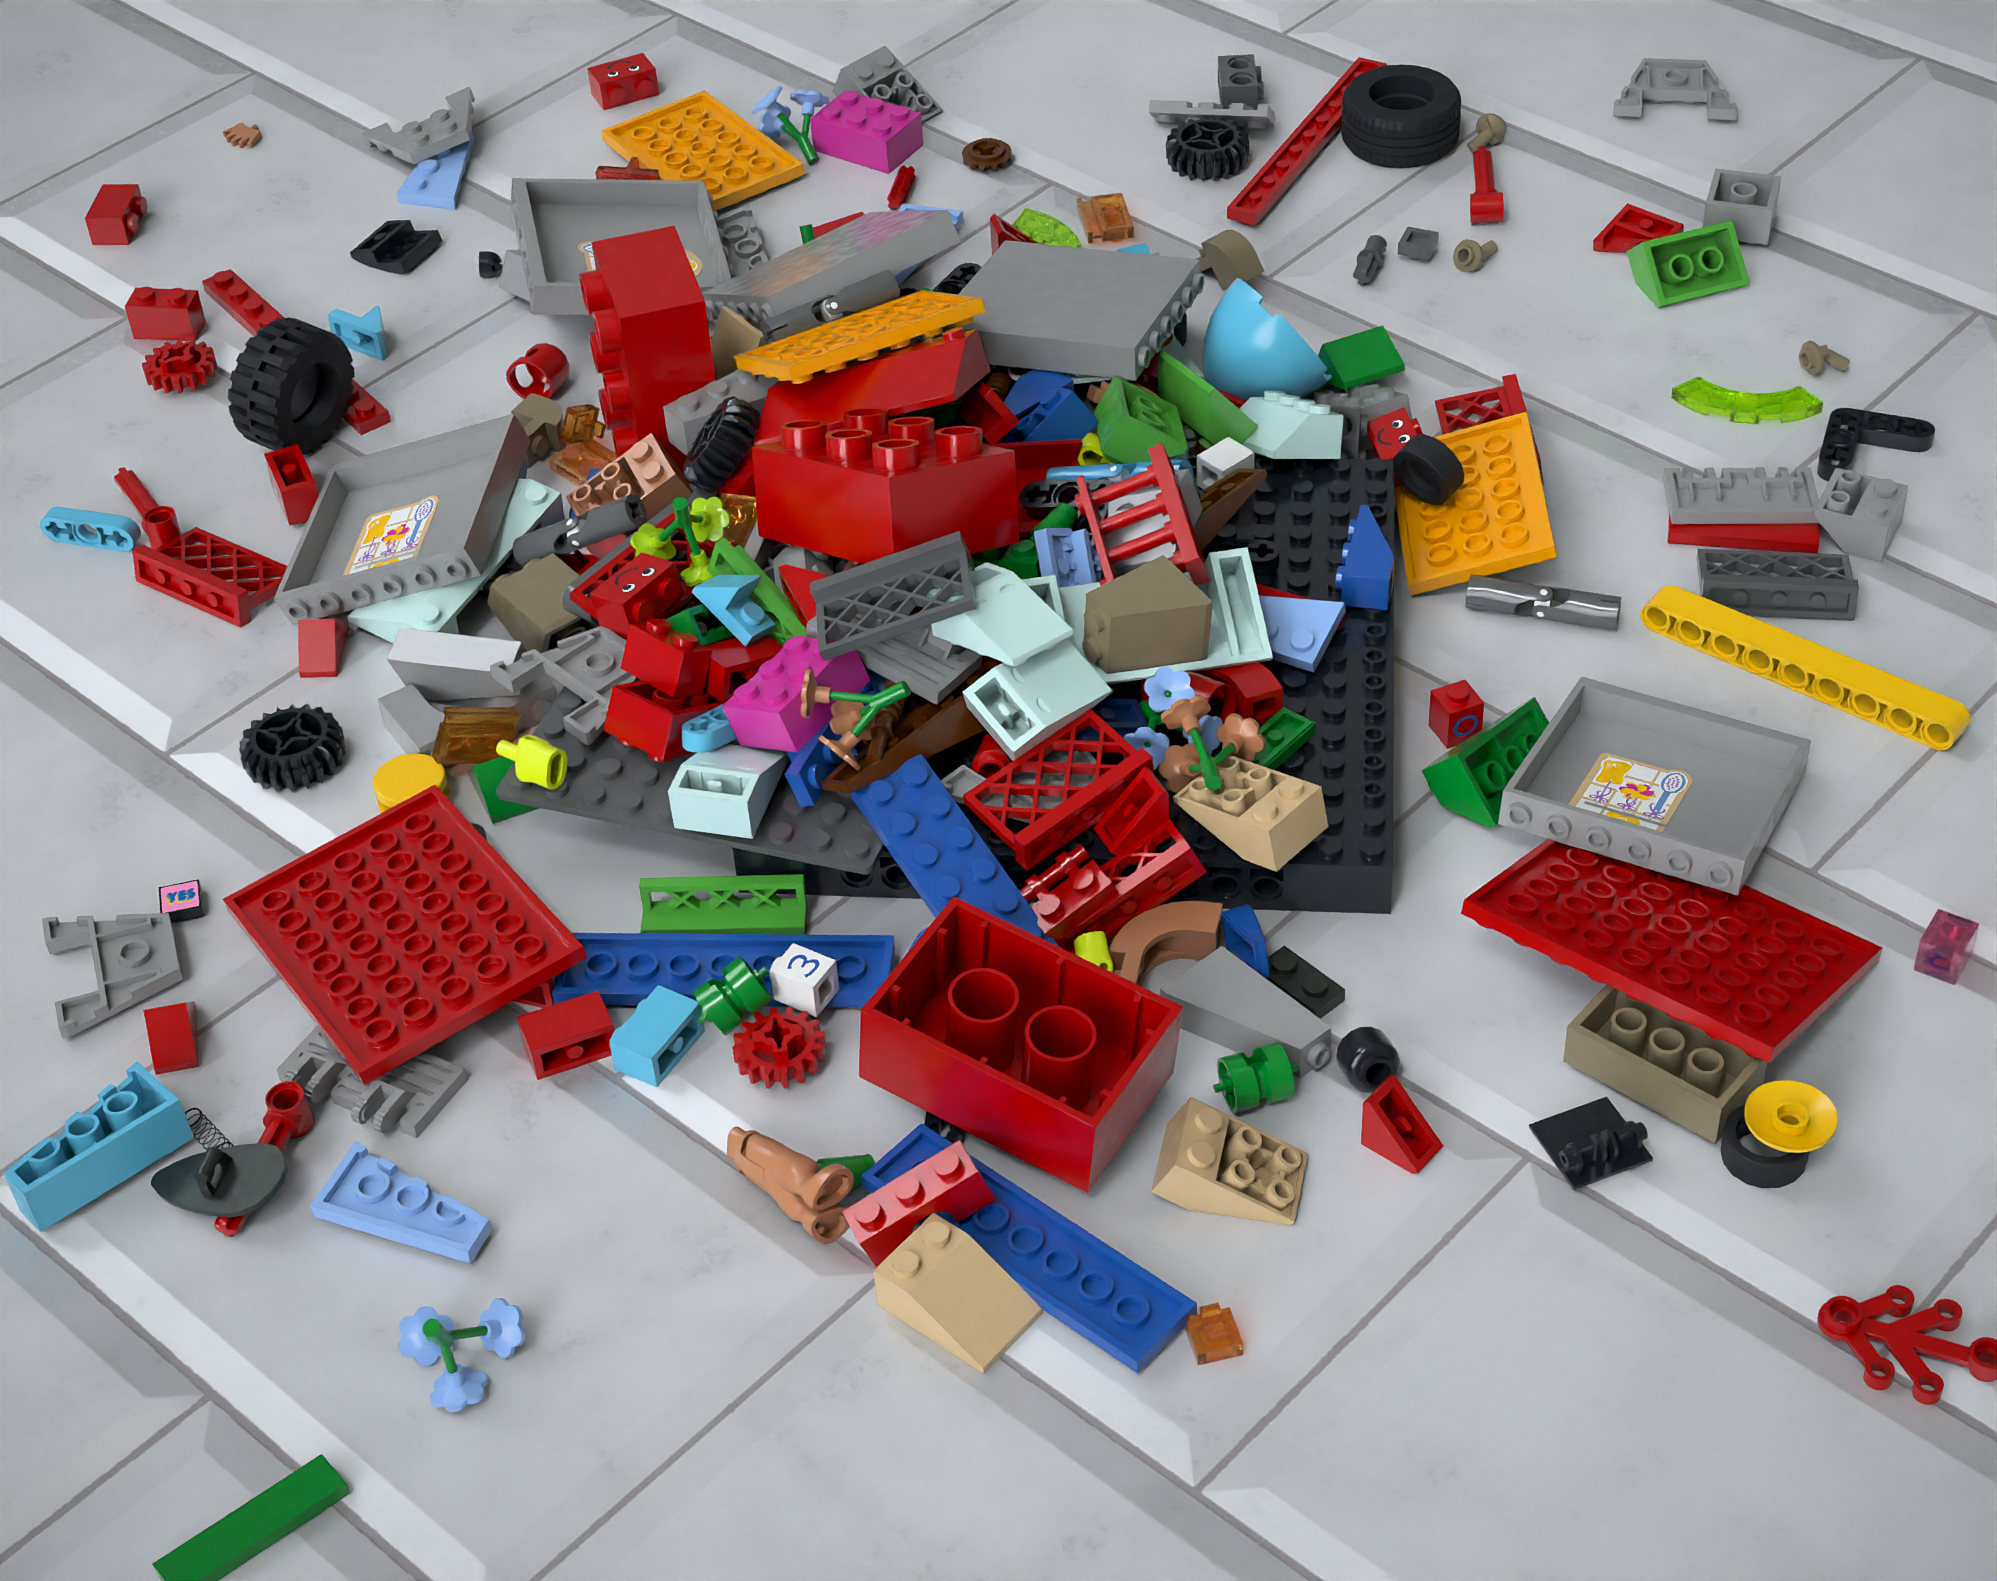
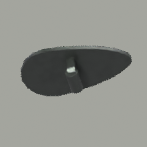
M266 1143L243 1144L221 1149L209 1147L206 1152L189 1156L159 1170L152 1177L151 1186L163 1200L187 1211L216 1217L231 1218L242 1216L260 1208L277 1193L284 1183L288 1171L287 1159L275 1145Z

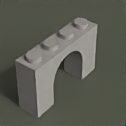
M543 674L526 685L522 695L499 696L485 707L468 713L451 714L433 708L413 684L378 698L384 727L406 754L419 753L432 756L440 761L445 768L498 744L501 740L509 739L539 725L557 698V691L552 681Z

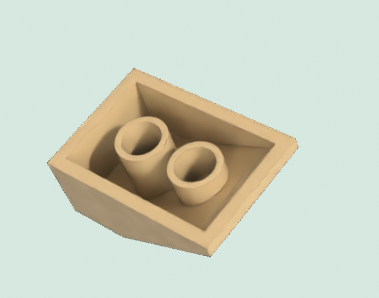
M932 1213L873 1270L877 1305L983 1374L1043 1314L1042 1308L969 1234L935 1213Z

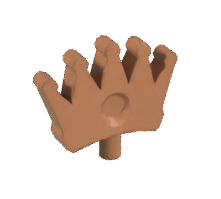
M238 123L236 126L223 131L227 142H231L232 146L239 144L240 148H244L246 145L252 148L262 138L256 124L249 128L243 123Z

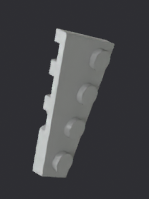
M1150 100L1149 105L1151 116L1157 118L1156 122L1164 124H1174L1175 119L1187 120L1188 123L1189 119L1199 120L1200 117L1203 119L1213 117L1216 120L1225 118L1226 122L1233 121L1236 124H1248L1247 129L1265 131L1266 126H1274L1275 113L1269 104H1258L1257 110H1253V107L1246 106L1244 103H1231L1229 109H1223V105L1214 102L1198 103V107H1192L1193 103L1187 101Z
M749 204L718 217L717 228L722 229V246H727V264H732L733 278L769 261Z

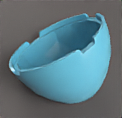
M1235 279L1222 295L1210 316L1204 338L1202 356L1203 373L1206 382L1216 389L1247 401L1250 397H1264V391L1285 392V395L1299 396L1301 399L1331 380L1332 376L1330 374H1324L1327 367L1297 331L1280 314L1272 317L1260 305L1264 298L1242 279Z

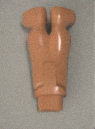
M738 1126L730 1130L727 1137V1156L735 1161L734 1164L738 1172L745 1174L752 1183L767 1192L787 1217L794 1221H800L807 1233L823 1244L833 1243L846 1232L849 1224L842 1211L847 1208L838 1202L844 1199L852 1189L854 1177L848 1168L841 1164H832L820 1170L819 1164L815 1160L788 1148L775 1139L760 1134L756 1130L744 1131Z

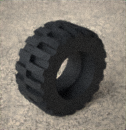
M281 318L269 322V325L262 326L257 330V335L250 337L246 342L244 352L239 353L236 362H238L235 371H232L230 377L232 386L228 389V399L231 405L228 407L230 415L234 419L235 427L247 440L273 451L298 444L302 454L306 455L321 448L320 444L322 442H328L332 437L331 433L333 430L338 429L341 425V418L344 412L347 413L350 405L348 403L349 396L353 395L354 389L352 378L355 377L354 367L350 364L353 362V359L344 341L337 337L336 334L296 318Z

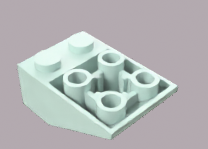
M987 562L972 571L976 609L931 624L934 636L947 640L954 645H960L976 651L980 655L997 659L1010 666L1021 665L1029 657L1043 650L1052 649L1057 646L1058 642L1073 635V629L1013 571ZM935 587L931 589L927 597L933 598L940 588ZM954 592L946 603L963 598L964 595Z
M1068 638L1058 642L1057 646L1052 649L1043 650L1029 657L1021 665L1010 666L1003 662L995 666L963 691L967 708L1012 761L1090 708L1092 709L1112 693L1111 688Z
M725 744L715 750L698 752L681 764L668 790L674 828L753 839L789 760L787 752Z

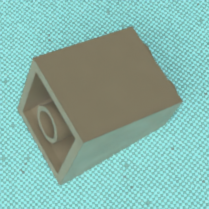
M553 553L542 559H532L523 569L512 575H501L490 587L487 604L515 641L522 642L527 651L535 649L543 653L557 648V641L600 627V625L591 623L564 610L562 604L564 592L579 575Z
M1162 555L1086 593L1084 640L1082 642L1084 654L1107 674L1205 660L1208 658L1213 601Z

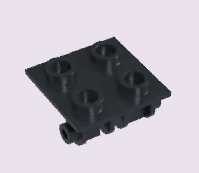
M1607 1096L1529 1124V1129L1573 1190L1653 1161V1157L1642 1144V1141L1648 1138L1644 1124L1642 1122L1636 1124L1633 1121L1626 1122Z

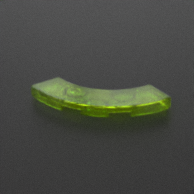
M1025 208L1012 224V226L1039 244L1082 248L1078 237L1068 226L1042 212Z
M1700 376L1673 387L1671 394L1673 400L1693 411L1706 416L1710 412L1730 417V422L1759 424V420L1780 419L1781 423L1798 421L1821 413L1823 408V402L1801 386L1772 393H1747L1717 386Z

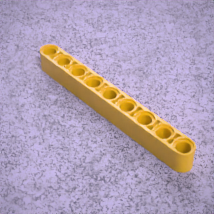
M1664 585L1640 611V618L1643 624L1657 634L1940 751L1949 749L1971 722L1969 710L1957 700L1677 586Z

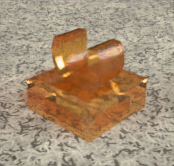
M591 404L567 407L560 440L568 444L592 441L593 436L603 439L606 425L597 421L600 409Z
M1219 1302L1201 1306L1200 1314L1189 1316L1186 1319L1185 1331L1198 1366L1243 1355V1342L1230 1307L1220 1309Z

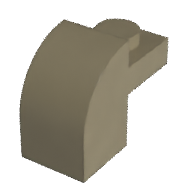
M1225 230L1201 243L1203 248L1198 250L1200 257L1196 259L1200 260V272L1212 267L1223 291L1227 290L1237 278L1246 282L1265 272L1251 243L1242 234L1234 230Z
M530 393L511 411V414L516 415L531 440L524 458L529 469L549 450L562 453L567 445L564 419L559 404L549 398Z

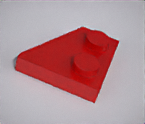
M1627 203L1593 240V250L1597 252H1627L1642 242L1684 232V224Z

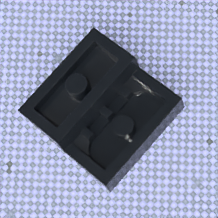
M410 220L386 221L354 248L350 255L352 259L375 269L391 273H407L443 240L438 230L415 231Z

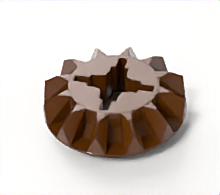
M982 138L964 147L962 151L963 163L970 166L971 170L981 169L982 172L985 170L995 171L997 167H1006V163L1011 161L1012 151L1011 147L1001 140Z

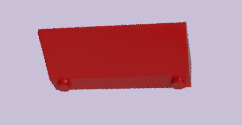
M963 327L954 328L942 333L943 338L880 353L878 356L868 360L858 361L856 359L845 362V368L834 372H825L824 369L813 373L814 378L807 382L792 384L791 380L777 381L768 389L754 445L782 441L781 424L790 421L822 420L827 422V431L844 428L843 412L851 409L884 408L888 410V415L891 417L956 401L990 372L978 330L964 332Z

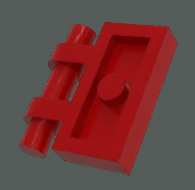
M1081 844L1068 854L1065 851L1055 858L1057 861L1038 877L1036 874H1033L1025 880L1027 885L1019 890L1028 904L1036 898L1039 899L1031 908L1039 918L1037 925L1048 939L1053 938L1057 940L1118 893L1115 886L1094 860L1081 869L1078 868L1079 865L1090 858ZM1068 875L1069 878L1051 892L1048 891L1049 888Z

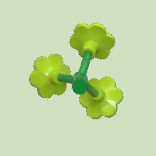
M676 497L672 502L676 519L666 529H656L652 524L645 523L639 528L638 532L631 536L630 543L636 549L635 556L637 557L640 553H646L665 560H671L676 554V549L670 542V535L680 528L684 530L692 550L690 554L692 564L681 572L682 580L685 581L687 586H695L713 578L707 570L711 558L707 559L705 551L699 548L697 541L706 542L711 540L717 542L724 538V528L730 525L731 515L727 510H724V503L718 497H711L709 499L696 498L692 502V511L689 509L686 498Z

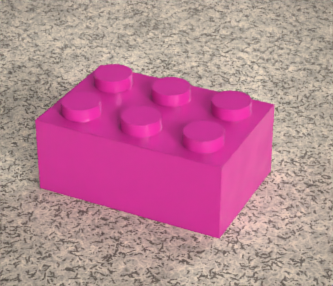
M843 91L810 118L812 142L816 152L890 174L923 146L920 112L910 110L904 106L883 102L878 98L863 96L855 91Z
M800 635L787 640L783 645L784 648L771 660L763 663L759 667V672L747 683L739 686L734 691V695L722 706L740 745L798 752L834 717L831 707L832 704L838 701L831 700L830 703L816 702L812 707L810 718L802 717L801 691L805 669L814 670V679L817 686L831 687L832 691L858 693L870 681V678L857 650L823 661L819 653L818 638Z

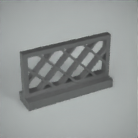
M957 531L811 582L810 593L816 603L819 653L823 661L976 609L972 571L975 570L974 560L961 532ZM933 587L940 588L933 598L925 597ZM954 592L964 595L963 598L946 603ZM895 600L902 601V604L894 612L887 610ZM916 605L924 607L919 613L907 616ZM858 613L865 614L856 625L849 623ZM878 618L885 620L881 626L869 629ZM840 632L848 633L843 639L830 643Z
M1697 549L1696 559L1700 594L1706 599L1748 616L1855 619L1859 585L1858 580L1853 579L1849 554ZM1713 563H1722V565L1717 566ZM1750 564H1758V565H1760V566H1759V567H1754V566H1752V565H1750ZM1789 566H1797L1798 568L1793 569ZM1826 567H1839V568H1837V569H1835V570H1831V569L1826 568ZM1736 570L1742 573V575H1736L1732 572ZM1775 572L1781 576H1773L1769 573ZM1812 573L1818 576V578H1812L1808 574Z

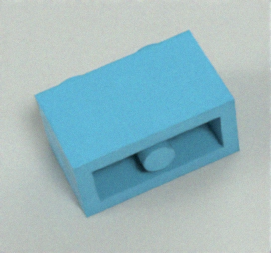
M658 985L646 999L640 1001L635 1012L624 1025L618 1027L612 1034L609 1043L615 1070L657 1088L705 1032L704 1023L701 1025L696 1019L702 1014L698 1001Z

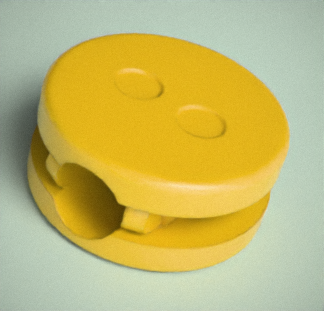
M412 753L397 756L384 763L377 770L373 778V788L381 813L433 785H436L450 799V790L443 765L436 758L426 754Z

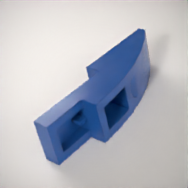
M868 675L870 681L858 693L875 695L881 691L878 689L873 676ZM830 721L798 752L786 751L792 763L785 776L800 807L814 806L824 791L821 782L842 761V758L818 739L822 735L830 740H840L842 736L832 731ZM862 741L852 750L853 755L860 753L863 748Z

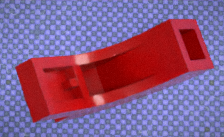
M1259 662L1194 672L1231 685L1236 695V714H1239L1243 719L1253 718L1259 725L1264 724L1283 707V687L1272 672ZM1147 679L1141 680V701H1149L1150 698L1144 690V684ZM1219 688L1212 695L1211 700L1224 704L1223 691Z

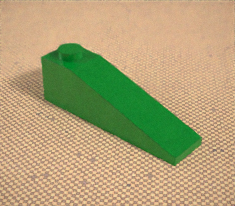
M1533 697L1421 770L1430 790L1434 793L1440 805L1489 828L1497 825L1503 790L1546 729L1549 721L1536 698Z

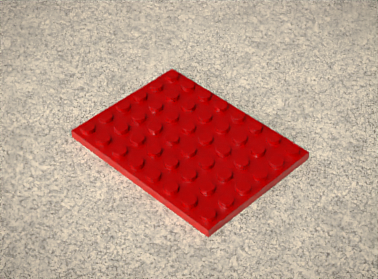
M436 785L423 790L223 898L228 912L363 1085L384 1075L587 958L583 945Z
M1550 839L1545 840L1465 898L1461 910L1462 915L1475 920L1481 927L1500 932L1512 938L1518 945L1531 947L1549 956L1551 960L1558 964L1568 965L1588 975L1595 982L1605 983L1626 993L1632 1000L1647 1003L1665 1012L1668 1017L1674 1020L1684 1021L1704 1031L1706 1035L1713 1039L1723 1040L1744 1050L1750 1057L1762 1059L1769 1063L1877 964L1883 949L1881 946L1747 885H1743L1740 893L1734 895Z

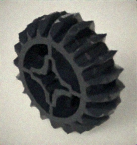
M1200 117L1199 120L1189 119L1187 124L1179 123L1178 128L1171 129V134L1167 136L1166 159L1168 160V165L1171 166L1172 171L1179 172V176H1189L1190 180L1198 178L1203 182L1205 179H1212L1213 181L1216 178L1227 179L1228 175H1237L1238 170L1244 169L1245 163L1248 162V157L1250 156L1248 134L1244 132L1243 127L1236 126V122H1226L1225 118L1216 120L1213 117L1210 119Z
M735 396L726 398L721 404H718L716 410L711 413L709 419L698 432L690 451L687 453V459L684 462L683 468L685 478L692 482L691 484L700 490L704 489L709 493L725 485L727 479L731 478L735 469L739 467L740 462L746 456L747 450L752 445L753 438L757 435L756 430L759 427L760 413L751 404Z
M291 704L289 709L281 710L277 707L276 712L272 714L263 713L262 720L251 721V728L243 731V739L239 741L241 763L253 783H260L263 789L274 787L277 793L284 788H289L293 793L297 787L304 786L309 789V784L313 782L323 783L324 775H335V767L342 765V757L346 754L342 727L339 726V722L336 721L332 713H324L322 707L311 709L309 704H305L301 708H296Z

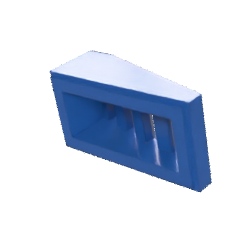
M1245 904L1223 911L1221 920L1226 949L1263 977H1270L1266 941L1252 907Z

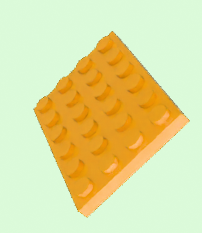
M705 90L601 130L603 142L652 180L704 181L707 194H712V211L720 210L729 205H736L746 198L756 194H763L768 189L790 183L793 179L805 175L804 164Z
M920 290L734 355L738 370L751 372L752 375L762 374L765 375V378L776 377L779 381L791 380L792 384H799L812 380L814 378L813 373L824 369L825 372H834L846 367L845 362L857 358L858 361L874 358L879 355V349L888 346L890 349L908 346L911 344L910 338L919 335L922 338L939 335L943 332L942 327L953 324L954 327L970 324L975 321V315L986 311L983 300L980 297Z
M1527 412L1434 437L1455 453L1462 464L1465 474L1464 483L1442 505H1431L1422 502L1406 490L1403 485L1394 488L1407 583L1411 596L1468 582L1471 574L1488 576L1533 563H1541L1557 557Z

